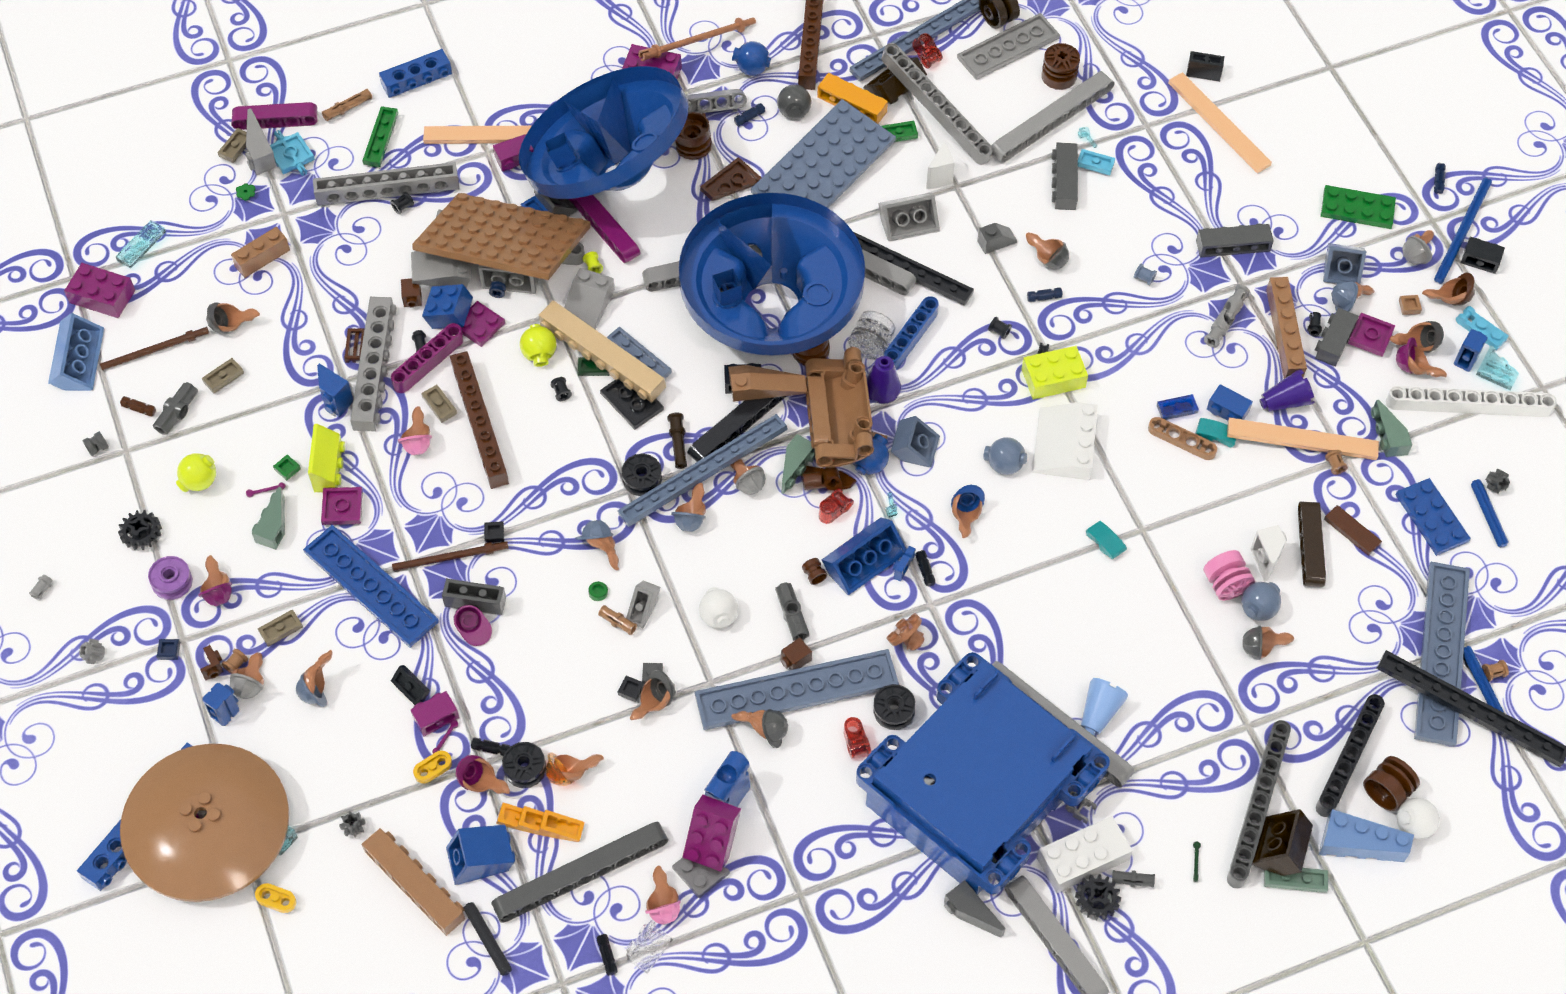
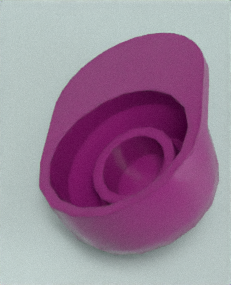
M468 604L459 607L455 611L453 616L454 625L468 644L481 646L489 641L492 635V627L480 609Z

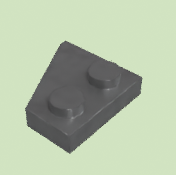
M683 857L672 865V869L698 898H701L730 874L729 869L725 867L720 872Z

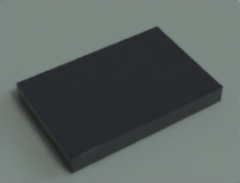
M619 379L612 381L600 390V394L634 430L664 410V406L657 399L652 403L647 399L643 400L636 391L626 388Z

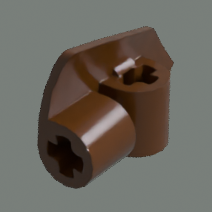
M806 465V470L801 476L804 490L827 488L830 491L850 489L857 482L856 479L838 470L836 467L819 468Z

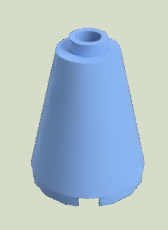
M1093 678L1090 681L1081 726L1093 736L1095 734L1099 735L1128 697V693L1119 686L1114 688L1110 685L1111 682L1100 678Z

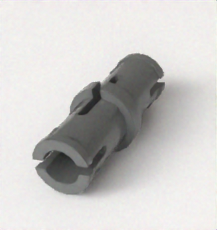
M1113 870L1112 882L1131 885V887L1136 885L1154 888L1155 874L1136 873L1135 870H1132V872Z

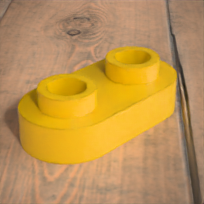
M437 751L417 763L413 769L416 781L425 784L448 771L452 766L450 754L446 751ZM441 761L445 762L444 765H439ZM423 772L428 773L426 776H421Z
M264 883L258 886L255 891L257 902L267 908L281 913H289L296 907L297 901L294 894L286 889ZM270 894L269 898L264 899V895ZM284 901H289L288 905H282Z

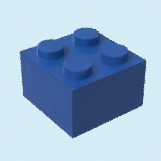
M463 284L432 286L422 317L432 329L445 328L452 323L464 327L473 296Z

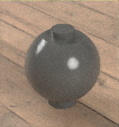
M795 84L783 88L777 98V106L780 113L786 118L793 120L804 117L809 112L812 104L809 92L804 87Z

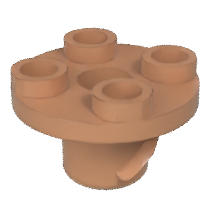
M916 613L912 614L907 620L902 618L896 623V630L891 632L886 639L892 646L903 642L907 646V650L914 651L918 649L925 640L923 637L924 633L917 630L922 619Z

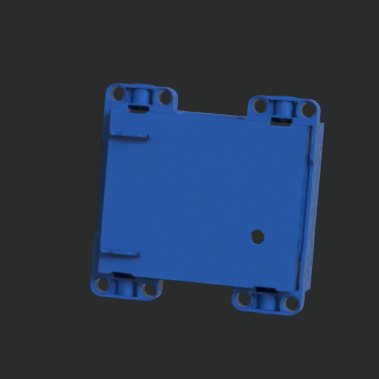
M970 652L939 682L936 698L942 705L907 742L897 735L887 736L858 766L856 783L867 793L866 806L957 882L962 883L965 880L977 895L982 890L994 895L998 894L1028 861L1031 846L1025 839L1062 802L1072 807L1079 805L1106 775L1110 760L1105 753L1074 729L1068 728L1016 687L1006 675L975 652ZM968 663H974L976 666L971 667ZM948 690L950 693L944 694L941 691ZM894 745L897 747V749L892 750L889 749L888 746ZM1095 763H1100L1104 767L1099 768L1095 765ZM1073 769L1077 772L1076 776L1072 775ZM867 773L870 777L863 778L861 774ZM929 776L935 780V783L927 785L924 782V778ZM1072 791L1076 792L1078 796H1072L1070 793ZM1003 844L1004 852L996 863H993V854ZM1018 849H1021L1026 854L1020 855L1016 851ZM996 879L999 883L994 885L990 881Z

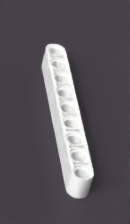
M1393 386L1388 393L1385 403L1392 410L1548 417L1557 404V398L1550 393Z

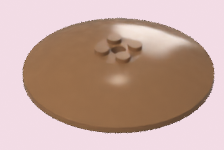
M202 744L179 750L152 766L139 779L130 792L124 805L120 823V838L125 858L133 872L145 885L166 897L188 902H202L232 895L257 880L278 856L286 839L289 826L288 798L275 771L263 759L250 751L226 744ZM199 811H207L204 818H196V814Z

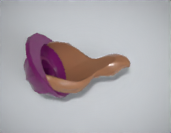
M1409 338L1407 344L1398 349L1396 362L1401 370L1409 374L1447 377V373L1443 369L1429 365L1424 352L1417 347L1415 338Z
M209 555L205 561L208 578L200 587L198 596L202 597L212 606H219L227 603L230 599L232 582H230L226 573L219 570L218 562L213 556Z
M467 755L458 763L456 779L464 789L474 792H484L490 789L497 794L510 793L508 784L496 778L493 767L482 757Z

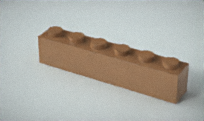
M1270 277L1266 292L1283 378L1285 379L1300 369L1304 372V374H1301L1304 378L1307 366L1289 278Z
M379 828L361 844L364 852L447 936L465 920L463 913L465 909L458 901L453 902L449 898L451 895L444 887L439 888L435 884L437 881L430 873L425 874L422 871L423 866L417 859L412 860L408 856L409 852L403 845L398 846L394 842L396 839L389 831L385 833Z

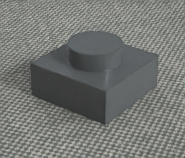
M643 663L642 682L644 684L647 682L652 671H663V663Z

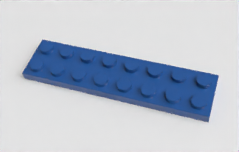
M333 525L303 549L304 553L409 648L439 623L438 618Z

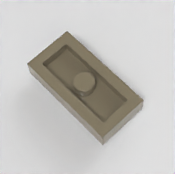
M237 128L217 152L218 156L234 163L246 148L247 132Z
M230 358L202 377V381L214 394L244 374V371L233 358Z
M437 384L421 393L422 398L441 423L457 415L456 408Z
M292 609L257 629L269 647L303 628V625Z

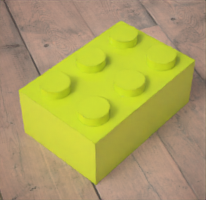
M1077 346L1023 357L1021 370L1033 400L1086 388L1088 374Z

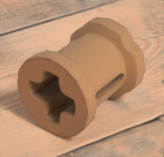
M1333 450L1325 455L1326 461H1329L1332 467L1331 472L1333 475L1341 474L1348 469L1347 464L1343 462L1341 457V450Z
M235 648L229 659L221 664L231 674L243 662L248 661V657Z
M1499 660L1491 665H1482V669L1489 682L1493 678L1501 676L1505 678L1509 675V669L1504 660Z

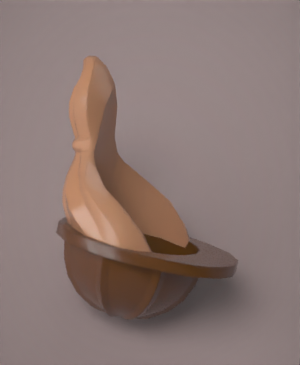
M1463 273L1443 284L1439 290L1426 289L1422 294L1430 299H1441L1443 302L1454 306L1464 305L1470 302L1475 295L1474 276L1471 273Z

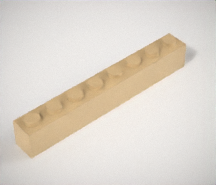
M554 300L539 314L541 326L548 328L558 340H564L572 350L581 352L585 359H591L599 369L607 370L613 379L622 381L626 388L636 391L643 400L647 399L652 403L666 388L664 377Z

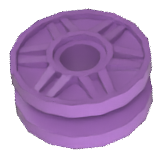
M166 556L158 559L152 564L148 572V579L153 592L165 600L181 598L188 593L192 586L193 578L188 564L177 556Z

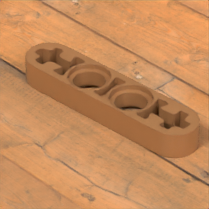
M1154 417L1150 420L1148 431L1153 436L1204 460L1215 458L1217 446L1212 441L1163 418ZM1175 431L1179 434V437L1173 438L1169 435V432ZM1192 439L1196 442V445L1190 446L1186 441Z

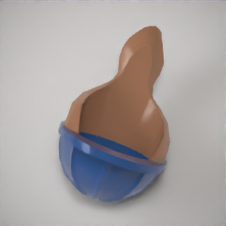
M977 485L963 486L951 499L952 513L959 521V531L963 539L971 534L970 524L978 519L984 505V491Z

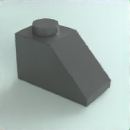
M992 223L979 228L977 242L983 252L988 254L1017 243V239L1010 227Z

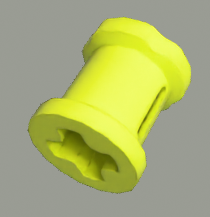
M594 251L586 253L582 259L586 263L588 270L600 274L603 271V266L598 261V253Z

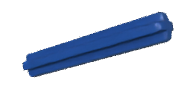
M1480 479L1472 481L1471 487L1497 546L1500 548L1507 546L1509 541Z
M1471 646L1464 647L1463 657L1487 704L1504 713Z

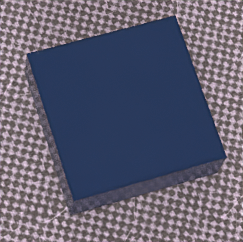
M159 639L157 659L178 660L180 640Z

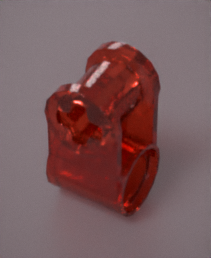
M923 33L913 40L912 47L925 68L928 69L933 63L942 61V53L929 34Z
M837 488L831 495L821 501L818 517L822 523H832L854 504V500L852 498L849 499L843 494L841 488Z
M856 717L848 718L844 723L843 735L850 758L853 759L856 755L863 753L870 754V743L861 720ZM853 726L856 727L858 730L852 732L848 730V728Z

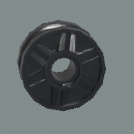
M644 453L629 457L622 467L624 487L631 494L642 496L660 485L662 482V471L658 460Z
M897 684L881 688L874 697L873 714L876 721L882 727L889 730H899L908 726L915 716L916 701L913 693L908 688ZM897 705L899 708L892 709L890 706Z
M518 742L510 746L502 758L504 774L508 782L515 787L531 788L539 784L547 771L545 756L541 748L534 743ZM523 763H529L526 767H520Z

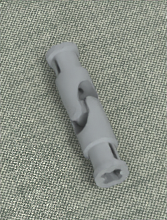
M1243 285L1235 287L1234 294L1228 298L1223 310L1212 324L1210 333L1204 337V342L1208 346L1217 348L1220 345V339L1226 335L1235 320L1236 314L1244 306V300L1250 296L1249 288Z

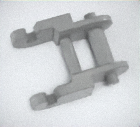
M1087 798L1083 799L1078 810L1072 806H1065L1068 812L1073 813L1074 818L1080 821L1083 819L1084 823L1088 822V818L1080 814L1083 806H1092L1094 810L1097 808V805Z

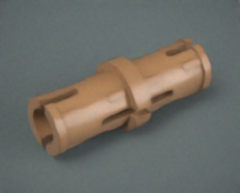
M603 605L598 612V616L609 621L613 627H618L629 635H632L637 628V624L626 619L624 614L617 613L606 605Z

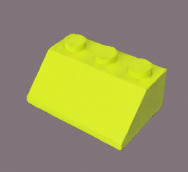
M314 424L308 467V475L314 492H323V488H338V485H341V474H339L340 469H343L341 454L345 452V441H342L340 434L320 424Z

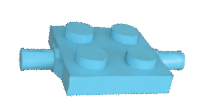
M280 130L275 131L274 135L278 140L271 144L270 147L274 153L275 163L283 175L295 169H298L302 176L306 175L308 171L304 165L314 161L315 157L298 132L284 137Z

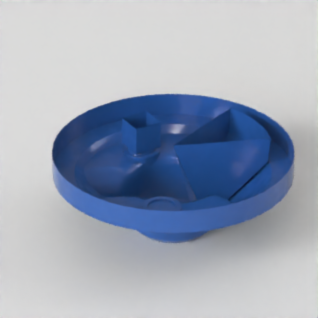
M629 67L598 76L562 96L534 122L524 137L519 151L521 170L533 189L550 198L572 199L597 194L605 190L622 191L639 183L648 174L652 164L667 151L679 136L688 115L687 97L675 76L657 67ZM530 146H532L534 152L529 151ZM617 163H619L615 169L606 173V170L608 168L615 166Z
M785 193L752 194L736 198L718 206L705 215L691 230L682 247L679 260V281L682 299L690 316L697 325L720 343L739 351L757 355L773 356L798 353L829 340L840 332L854 316L864 290V255L852 229L836 213L820 203ZM749 245H756L760 249L762 257L750 248ZM765 284H781L791 289L799 302L786 312L778 328H768L761 314L745 302L746 297L753 289ZM726 286L733 287V288L727 290Z

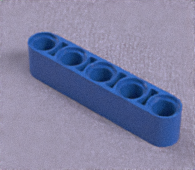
M928 296L923 299L885 350L884 356L894 359L893 362L896 370L899 369L937 317L939 301L935 297Z

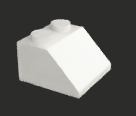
M1279 525L1257 530L1250 548L1264 582L1269 580L1287 542L1286 534Z

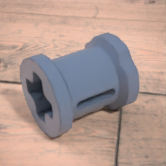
M1140 263L1133 278H1139L1150 286L1157 275V271H1152Z

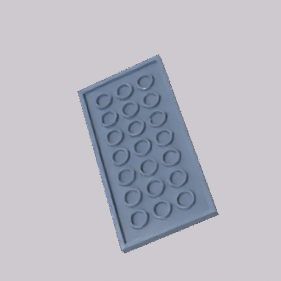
M841 99L751 188V193L797 195L829 208L896 141V136Z

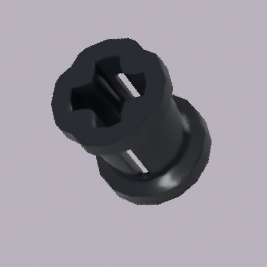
M405 191L396 200H391L390 204L397 214H401L402 210L408 206H413L414 201Z
M997 316L993 318L988 327V331H994L1001 335L1002 339H1006L1012 329L1011 324H1005Z
M556 377L551 381L550 386L555 390L557 401H565L572 396L571 390L567 388L565 377Z

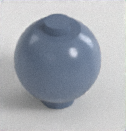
M1003 437L994 441L991 446L985 447L983 458L985 461H989L991 468L997 473L1011 475L1018 472L1023 467V464H1026L1027 453H1025L1023 445L1018 440L1011 437Z
M1256 582L1249 585L1243 592L1241 599L1242 608L1246 615L1256 621H1266L1276 616L1281 608L1280 588L1273 582Z

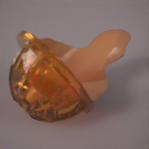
M549 752L547 755L549 761L546 766V776L555 785H571L576 780H579L586 770L596 767L600 761L604 760V757L601 754H594L585 760H579L567 754L556 755Z

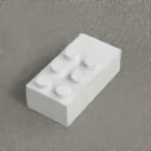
M1110 816L1040 848L1037 859L1057 894L1081 883L1083 878L1089 879L1090 875L1096 876L1129 861L1133 850L1114 817Z

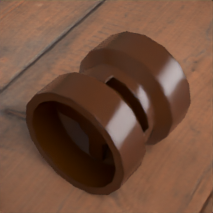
M818 558L809 559L802 565V570L808 575L811 585L819 584L827 578L828 574L825 569L821 568V562Z

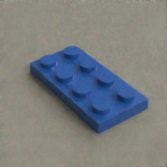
M1430 478L1396 492V497L1436 556L1470 541V536Z

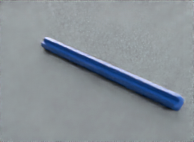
M1483 178L1435 275V282L1439 284L1444 282L1491 186V179Z

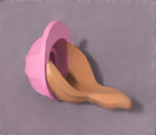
M420 406L415 407L412 412V426L398 439V443L402 444L405 451L411 455L425 453L430 446V439H432L429 426L423 422L424 413Z
M658 865L653 872V881L656 885L655 890L646 902L647 910H645V913L649 914L655 922L664 925L673 922L678 917L681 901L678 900L679 896L676 889L668 885L667 874Z

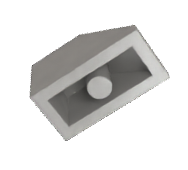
M644 580L635 586L626 619L637 624L638 627L644 628L656 605L661 587Z

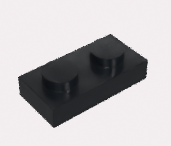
M400 665L390 680L414 705L424 702L430 692L405 665Z

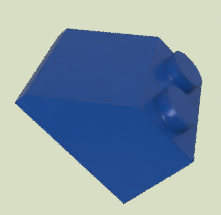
M319 363L317 365L321 398L325 405L324 408L328 413H334L340 417L354 400L349 381Z

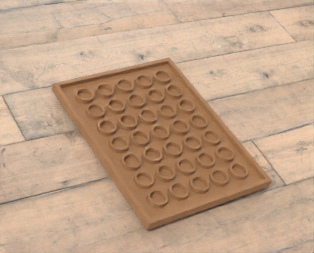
M458 193L412 243V249L549 280L590 229V221L583 220L582 218L568 217L563 214H553L549 211L535 210L531 207L507 204L498 200L470 196L466 193Z

